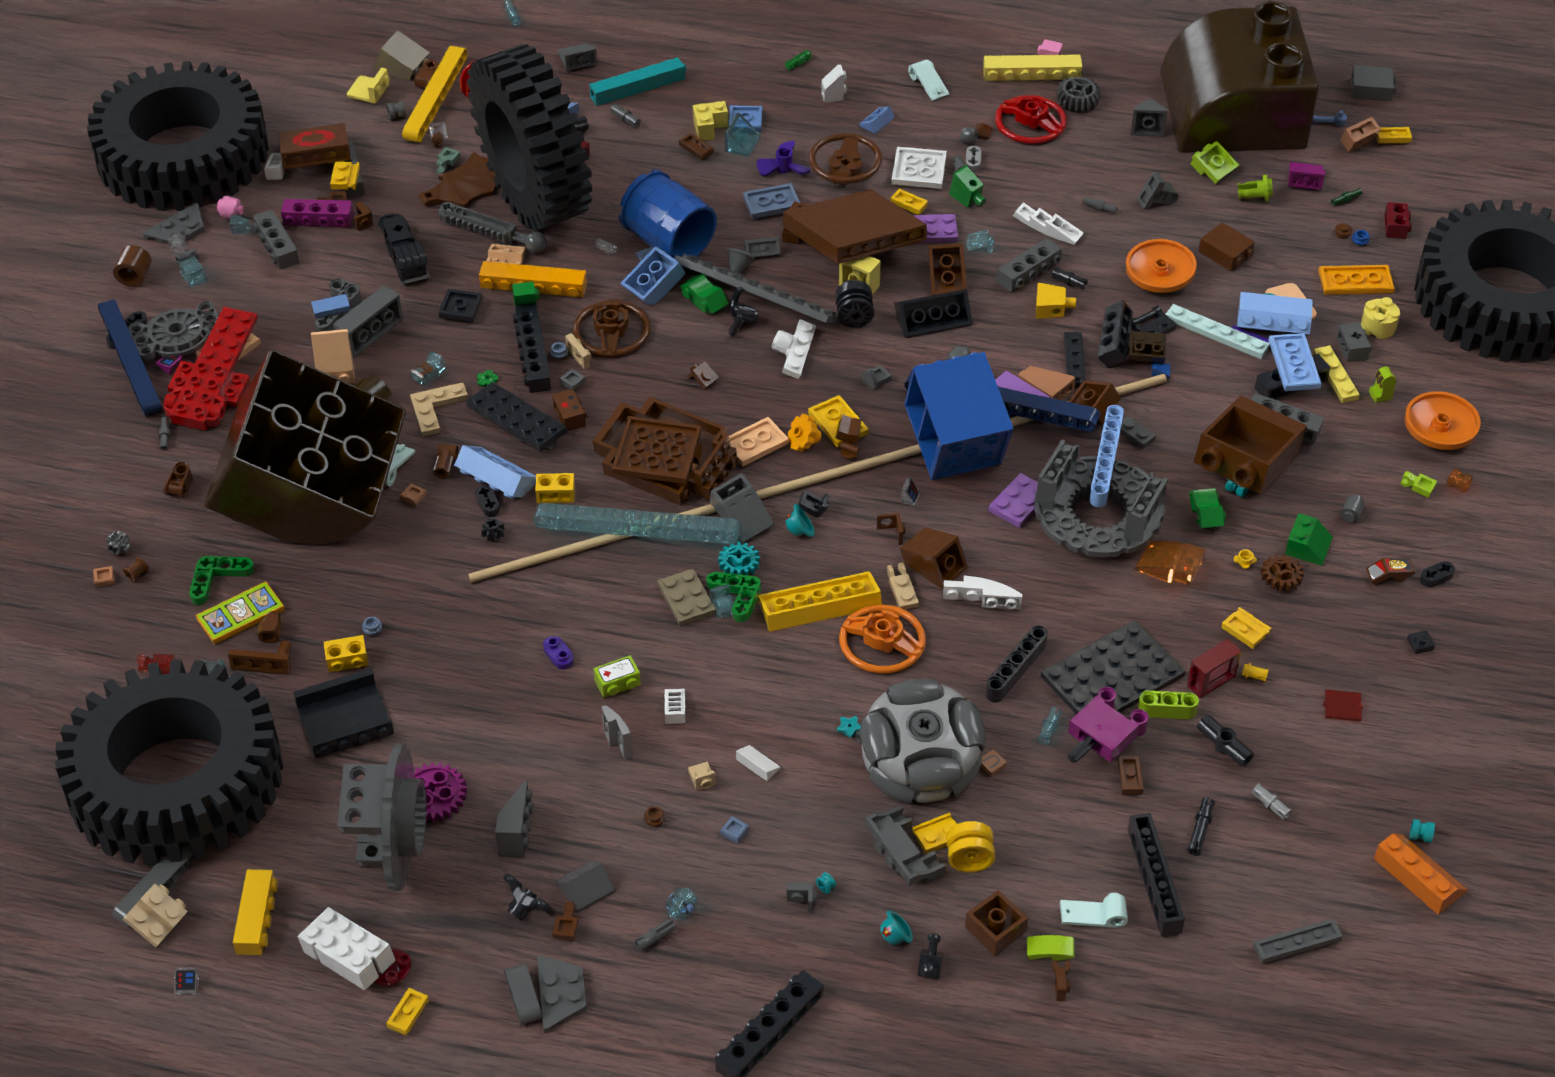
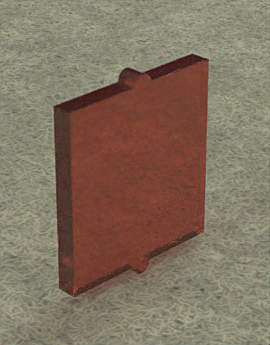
M1325 689V701L1323 702L1325 718L1361 722V710L1363 709L1361 693Z

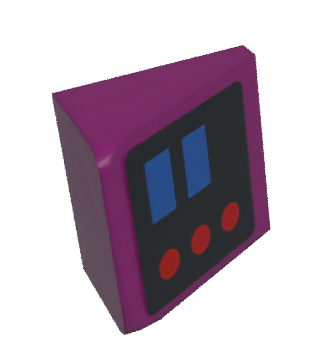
M163 356L156 362V365L170 375L177 369L180 361H182V357Z

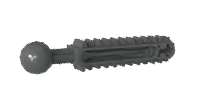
M451 202L443 203L438 209L440 221L501 241L503 245H512L515 241L524 243L532 253H540L547 246V239L544 234L532 232L527 235L518 232L514 222L509 223Z

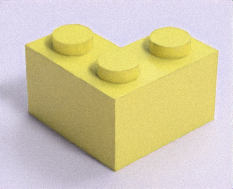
M725 101L693 105V122L697 137L702 141L714 140L715 128L728 127V110Z

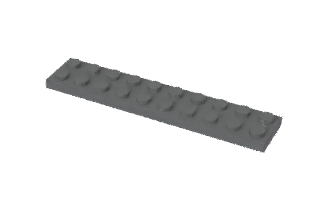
M683 254L682 256H675V260L680 265L735 287L741 286L745 291L825 323L839 324L840 322L836 311L820 308L821 306L818 304L805 302V299L790 296V293L782 290H775L773 286L759 284L760 281L744 278L745 275L729 272L730 269L714 266L715 263L706 260L702 261L695 255Z

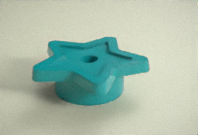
M854 716L850 719L840 717L841 725L837 728V731L852 738L861 729V725L857 723L858 717Z

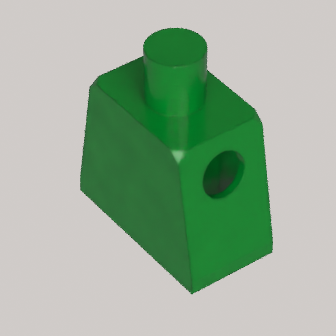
M964 166L954 172L949 191L951 197L965 207H970L975 203L981 207L986 202V198L981 195L983 183L968 166Z

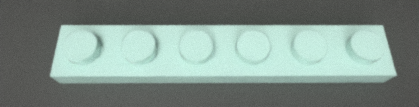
M1175 304L1166 313L1177 325L1256 358L1262 359L1269 349L1270 344Z

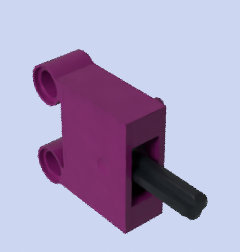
M1102 687L1098 691V695L1070 720L1068 733L1078 739L1080 743L1068 753L1067 757L1072 763H1077L1092 749L1111 762L1138 736L1146 733L1149 719L1148 713L1142 709H1136L1131 712L1129 720L1114 710L1115 690L1110 687Z

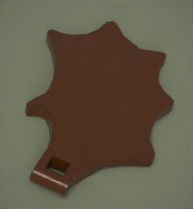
M473 152L462 166L449 173L439 174L438 179L442 181L436 187L420 193L418 197L425 206L451 202L467 208L469 203L477 197L494 195L496 187L494 183L495 173L493 170L489 171L486 165L489 161L488 158L481 157Z

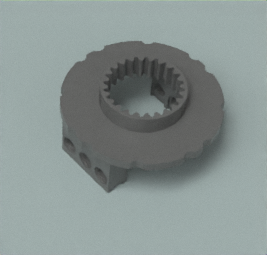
M1061 440L1038 476L1034 510L1036 518L1041 521L1043 531L1057 544L1067 546L1070 551L1075 553L1083 552L1087 556L1117 557L1121 553L1130 554L1150 543L1153 535L1158 534L1160 531L1161 522L1164 520V501L1168 478L1160 479L1155 477L1152 472L1148 475L1138 467H1131L1128 462L1122 460L1115 461L1108 498H1111V502L1117 501V506H1122L1121 510L1125 511V517L1122 522H1118V526L1112 525L1111 529L1108 526H1105V529H1101V527L1094 529L1092 525L1086 527L1085 522L1080 524V519H1075L1076 515L1072 514V507L1075 506V503H1079L1080 499L1085 500L1086 496L1090 498L1097 456L1080 457L1078 460L1079 445L1074 447L1066 444L1065 440Z
M396 743L392 748L387 765L344 764L337 827L341 828V834H358L355 861L358 862L359 867H383L388 889L390 891H402L408 878L411 857H420L423 850L427 805L423 779H414L410 748L407 747V744ZM365 775L363 780L355 781L357 776ZM356 796H363L361 801L353 802ZM354 817H360L357 823L353 824L351 820ZM370 834H377V836L372 837ZM373 850H377V851H378V853L376 854V856H374V857H368V854H369L371 851H373Z

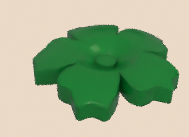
M487 370L484 374H477V384L485 387L491 382H497L499 377L493 374L492 370Z

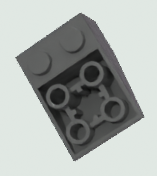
M742 473L711 491L710 504L742 543L747 542L774 525L754 487Z
M524 781L497 815L495 835L499 857H524L525 849H529V836H527V833L531 832L532 822L529 818L530 814H533L534 803L531 802L532 789H528V781Z

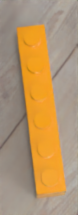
M483 261L479 273L480 288L513 291L512 284L534 282L535 289L538 288L539 294L583 298L587 285L586 270Z

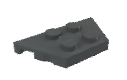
M198 203L187 207L142 232L143 238L146 240L149 237L154 238L158 243L177 247L204 232Z
M537 955L544 1033H548L558 1023L562 1022L564 1024L573 1016L587 1010L583 969L576 965Z

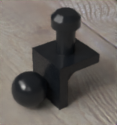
M930 933L927 939L929 941L928 950L922 949L917 975L923 976L926 979H939L944 953L937 952L941 936L936 933Z

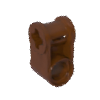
M435 60L424 62L415 77L416 87L426 89L438 67Z
M178 462L173 466L164 484L165 495L175 494L181 498L186 497L188 489L193 482L191 469L187 462Z

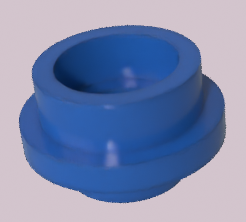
M1357 230L1352 236V241L1357 245H1366L1370 240L1369 234L1365 230Z

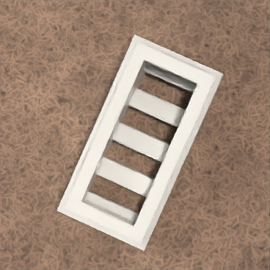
M271 153L264 168L267 180H281L283 178L285 169L283 168L281 153Z
M665 689V724L686 723L685 689Z

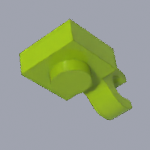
M1405 471L1400 484L1405 487L1412 486V491L1429 498L1437 481L1421 473L1417 477L1411 472Z

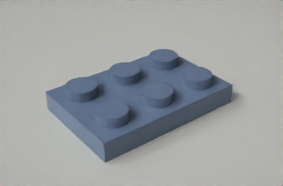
M792 183L743 192V199L752 219L781 214L783 211L790 209L794 201L800 202Z

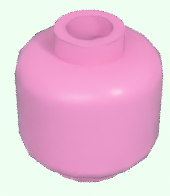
M225 196L219 199L217 212H219L222 218L236 220L243 214L244 206L241 205V201L238 198Z

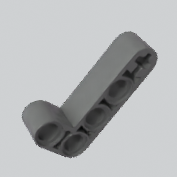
M339 278L332 279L329 282L331 297L346 294L350 310L362 302L360 288L357 284ZM349 311L318 317L315 321L316 332L334 330L333 324Z

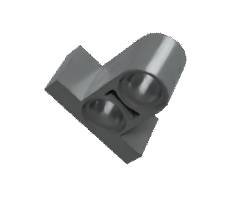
M1152 172L1137 199L1144 209H1150L1153 202L1173 204L1178 200L1179 195L1170 182H1165L1158 172Z

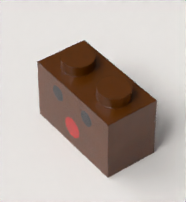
M573 389L552 395L555 413L560 423L566 426L567 431L586 426L585 418L588 417L585 407H581V399L579 395H575Z

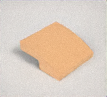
M491 244L486 261L522 264L526 247Z

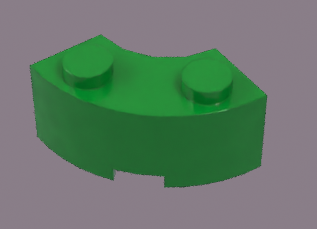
M704 274L695 276L680 286L683 296L689 299L703 313H715L729 304L722 289L712 285Z
M534 282L512 284L515 306L535 304L536 300L540 299L538 288L535 289Z
M1216 488L1189 491L1192 512H1196L1198 519H1196L1197 525L1200 528L1224 526L1226 513L1219 504V494L1216 492Z

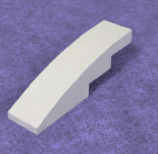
M1024 202L1013 215L1035 230L1067 243L1075 244L1083 235L1082 231L1058 214L1052 217L1041 208L1035 211Z

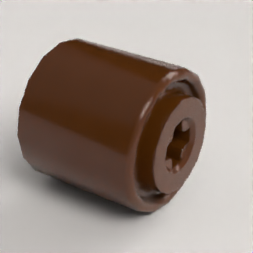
M130 245L123 248L113 269V275L116 280L128 287L140 286L152 262L150 254L139 246Z

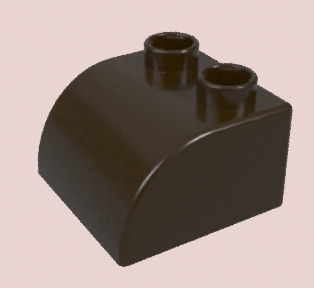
M1267 1L1258 4L1255 8L1222 9L1198 18L1179 33L1168 48L1161 67V77L1178 151L1202 152V149L1210 143L1212 145L1216 141L1226 151L1307 148L1319 84L1299 14L1295 7H1288L1280 2Z
M270 350L240 399L204 505L207 509L224 515L235 522L245 524L273 537L293 543L321 545L348 539L364 530L376 517L406 410L399 405L276 350Z

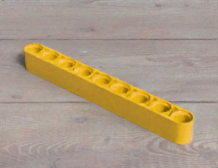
M449 46L403 128V140L418 143L422 141L466 61V48Z

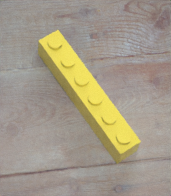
M1081 55L984 56V81L1068 80V77H1081Z

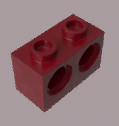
M1387 202L1384 213L1385 238L1406 239L1408 232H1411L1412 222H1409L1411 211H1408V203Z

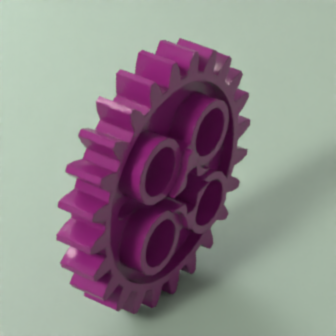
M431 762L430 767H427L424 763L421 770L415 767L414 779H423L425 784L426 803H428L426 804V823L429 819H432L434 824L436 818H440L444 822V816L452 818L451 812L459 813L458 807L464 806L463 801L467 800L466 793H468L466 781L463 779L462 773H458L456 767L451 770L450 764L443 767L442 762L438 766Z

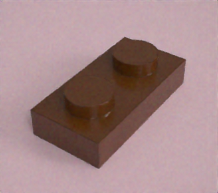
M1118 756L1122 794H1143L1144 788L1139 756Z

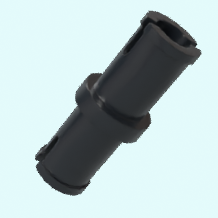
M1058 267L1054 269L1055 271L1052 273L1053 278L1065 282L1068 286L1073 285L1082 290L1086 288L1087 279Z

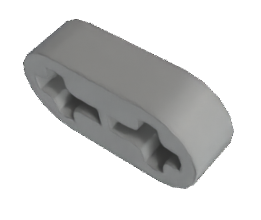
M970 146L966 150L965 165L973 173L978 172L981 166V149L978 146Z

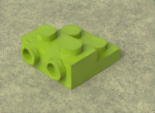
M1217 141L1212 145L1210 143L1207 144L1201 153L1199 151L1192 156L1193 160L1190 163L1201 176L1206 173L1215 184L1239 166Z

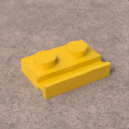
M335 162L330 182L331 189L348 190V188H353V190H356L360 170L359 162L356 164H352V162Z
M1241 607L1222 622L1221 626L1222 629L1252 649L1271 632V627Z
M949 812L912 827V833L915 834L924 853L929 854L947 847V832L957 823L952 819Z

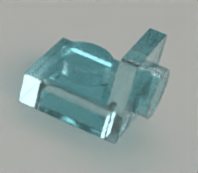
M987 229L968 234L966 247L969 251L985 247L988 253H992L995 244L992 235H989Z
M729 585L710 589L711 602L716 609L717 618L732 615L734 602L730 595Z

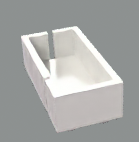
M329 907L298 935L304 953L317 961L320 960V963L363 990H366L378 978L372 959H374L378 972L381 974L395 961L391 947L387 942Z

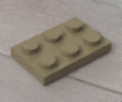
M694 569L657 580V585L679 626L716 614V609Z

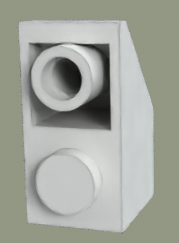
M837 65L822 79L821 93L825 103L844 101V94H846L844 81L847 80L846 71H843L841 65Z

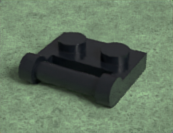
M1157 305L1140 317L1132 318L1131 328L1137 332L1168 334L1176 329L1177 324L1164 314L1161 307ZM1153 317H1156L1155 320H1153V321H1151V322H1149V323H1147V324H1145V325H1143V326L1140 325L1141 323H1143V322H1145V321H1147V320H1149V319H1151V318H1153Z

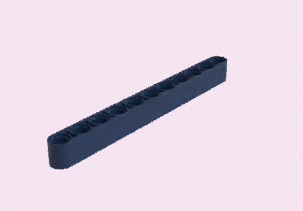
M912 371L904 384L906 390L909 387ZM998 387L1007 413L1010 415L1087 432L1095 429L1100 418V412L1090 406Z

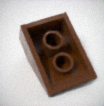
M963 243L929 245L928 262L932 295L967 289Z

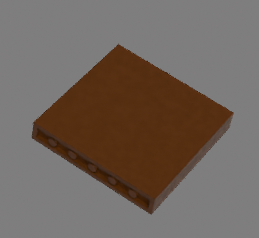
M872 189L783 211L784 228L837 264L927 240L926 223Z

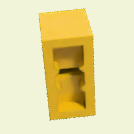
M574 473L536 474L535 492L537 503H574Z
M363 635L324 642L328 672L369 666Z

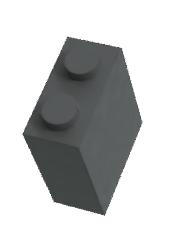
M1353 65L1351 74L1352 98L1391 101L1392 95L1396 93V85H1394L1396 75H1393V68Z

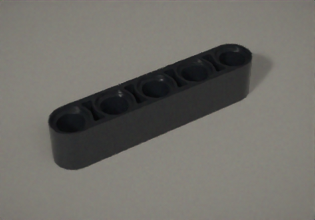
M1033 626L989 677L986 687V698L989 701L1000 702L1044 651L1048 637V630L1044 626Z

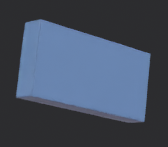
M346 294L311 302L315 318L350 310Z

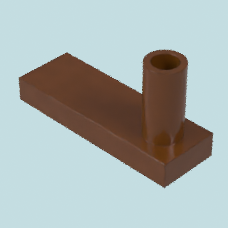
M282 641L277 653L230 649L228 653L230 669L289 675L291 670L289 654L292 644L289 641Z

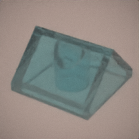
M739 112L736 113L725 132V152L748 157L761 135Z

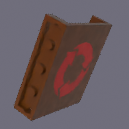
M345 123L279 132L284 169L351 160Z

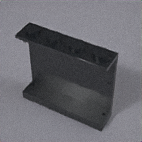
M372 668L293 692L296 706L315 759L394 734L391 719L389 720L380 697Z

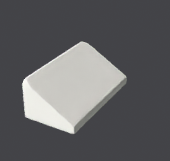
M750 745L736 751V760L766 781L781 769L779 765Z

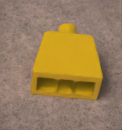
M1038 283L1036 319L1061 318L1064 316L1065 308H1075L1076 298L1066 297L1065 287Z

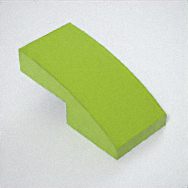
M1060 935L1027 937V956L1030 960L1051 957L1053 961L1075 958L1074 938Z

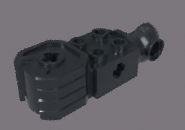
M396 213L382 216L378 221V227L384 235L386 247L401 284L406 285L429 279V272L426 268L428 261L421 242L415 241L413 233H409L408 221L402 215Z

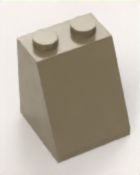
M397 30L381 48L373 69L379 71L381 68H386L388 74L410 80L413 76L416 77L424 62L429 60L427 58L430 52Z

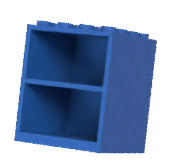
M974 352L963 357L955 356L949 360H938L931 364H920L913 367L904 405L931 481L1001 465L1013 432V426L985 352Z

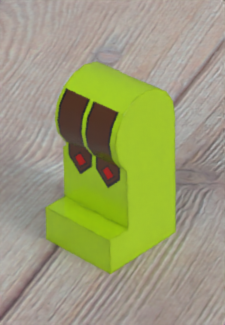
M1385 366L1376 371L1375 385L1369 388V393L1375 403L1392 400L1396 377L1391 373V369Z

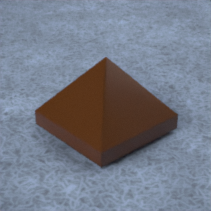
M984 123L976 124L975 128L978 130V138L989 139L992 127Z

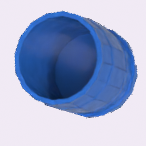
M654 169L648 175L643 173L629 185L620 202V206L623 208L621 214L618 215L619 222L623 228L635 233L639 239L652 248L657 246L674 259L676 255L682 256L683 254H691L698 257L706 249L714 236L717 226V215L714 209L680 183L671 180L669 175L661 170Z

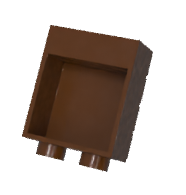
M1240 395L1201 434L1193 463L1202 466L1207 471L1217 473L1234 481L1240 487L1262 494L1298 456L1307 425Z

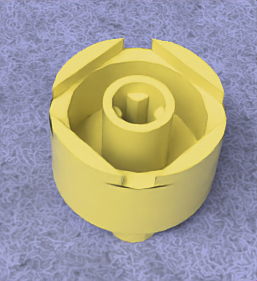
M1388 297L1367 301L1363 311L1361 326L1369 336L1372 334L1378 339L1389 338L1397 329L1400 309Z

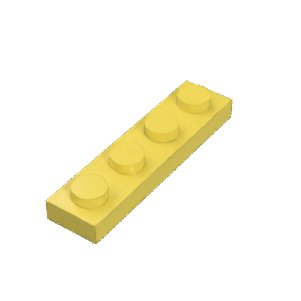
M1331 346L1313 349L1312 354H1319L1330 366L1328 381L1341 403L1359 400L1360 394Z

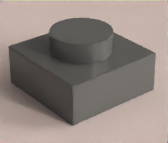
M571 369L560 378V384L568 389H573V391L586 382L585 376L574 369Z

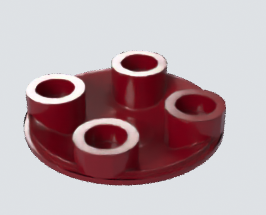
M391 948L395 961L382 974L378 972L373 959L372 961L378 974V978L374 983L389 986L402 981L409 974L412 966L411 959L407 953Z

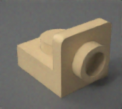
M708 762L688 767V773L696 791L708 789L716 785V774L714 770L711 771Z

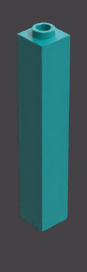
M677 57L589 84L590 97L595 105L599 106L685 79L686 65Z

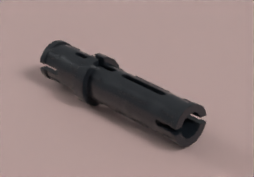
M1209 797L1202 798L1200 810L1195 816L1196 824L1187 850L1189 854H1192V851L1195 849L1193 856L1201 855L1208 824L1212 822L1211 814L1215 801L1211 798L1210 804H1208Z

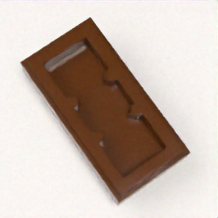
M692 133L679 140L681 147L701 160L714 153L713 147Z

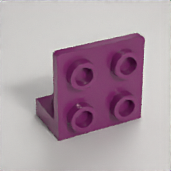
M1290 162L1288 186L1322 190L1325 177L1323 166Z

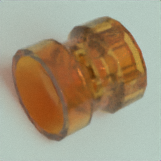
M1454 468L1447 479V484L1451 487L1455 486L1459 491L1465 493L1473 480V476L1463 474L1461 470Z

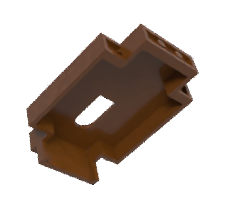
M652 397L646 400L641 409L620 402L592 441L594 452L605 457L602 462L604 474L680 506L685 500L689 499L691 493L710 500L711 491L727 480L729 472L733 467H736L739 460L737 449L731 447L726 427ZM628 416L701 426L702 431L694 456L699 466L697 469L690 471L686 484L612 474V466Z

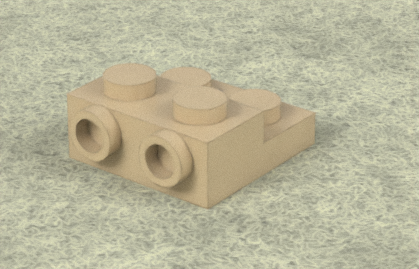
M154 884L123 918L128 925L154 947L161 943L188 912L185 910V903L180 899L174 900L168 895L170 893L169 890L161 884L159 886Z

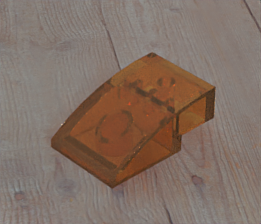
M1151 541L1135 566V570L1170 584L1174 579L1190 585L1204 560L1206 549L1176 541Z

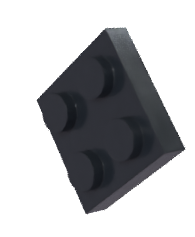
M448 289L438 312L439 318L474 322L483 299L482 293Z

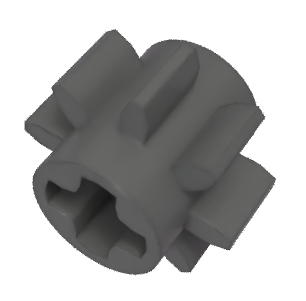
M114 531L105 540L108 542V551L114 555H119V553L122 555L131 547L128 544L130 540L128 535L121 531L117 533Z

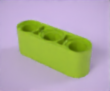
M1144 691L1140 695L1138 709L1146 711L1149 718L1192 719L1196 716L1199 698L1197 695L1188 692Z

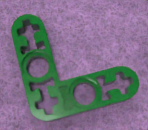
M201 557L197 561L189 591L192 603L202 605L207 602L214 576L246 577L254 572L253 561L247 557ZM224 564H230L229 568H221ZM201 578H207L206 582H198Z
M723 572L708 574L706 581L710 590L738 594L732 607L733 619L737 622L747 621L752 614L762 589L760 579L755 576ZM732 582H738L737 585H729ZM746 597H750V598H751V599L748 600V601H743V600H742L743 598H746Z

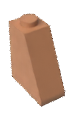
M1029 366L1018 375V378L1048 395L1049 398L1063 400L1074 391L1075 377L1035 366Z

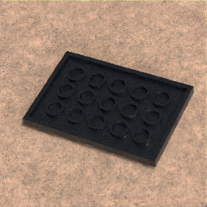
M1136 620L1041 671V678L1076 715L1098 695V691L1102 687H1110L1115 690L1114 710L1120 713L1138 703L1142 692L1159 691L1185 676V670Z

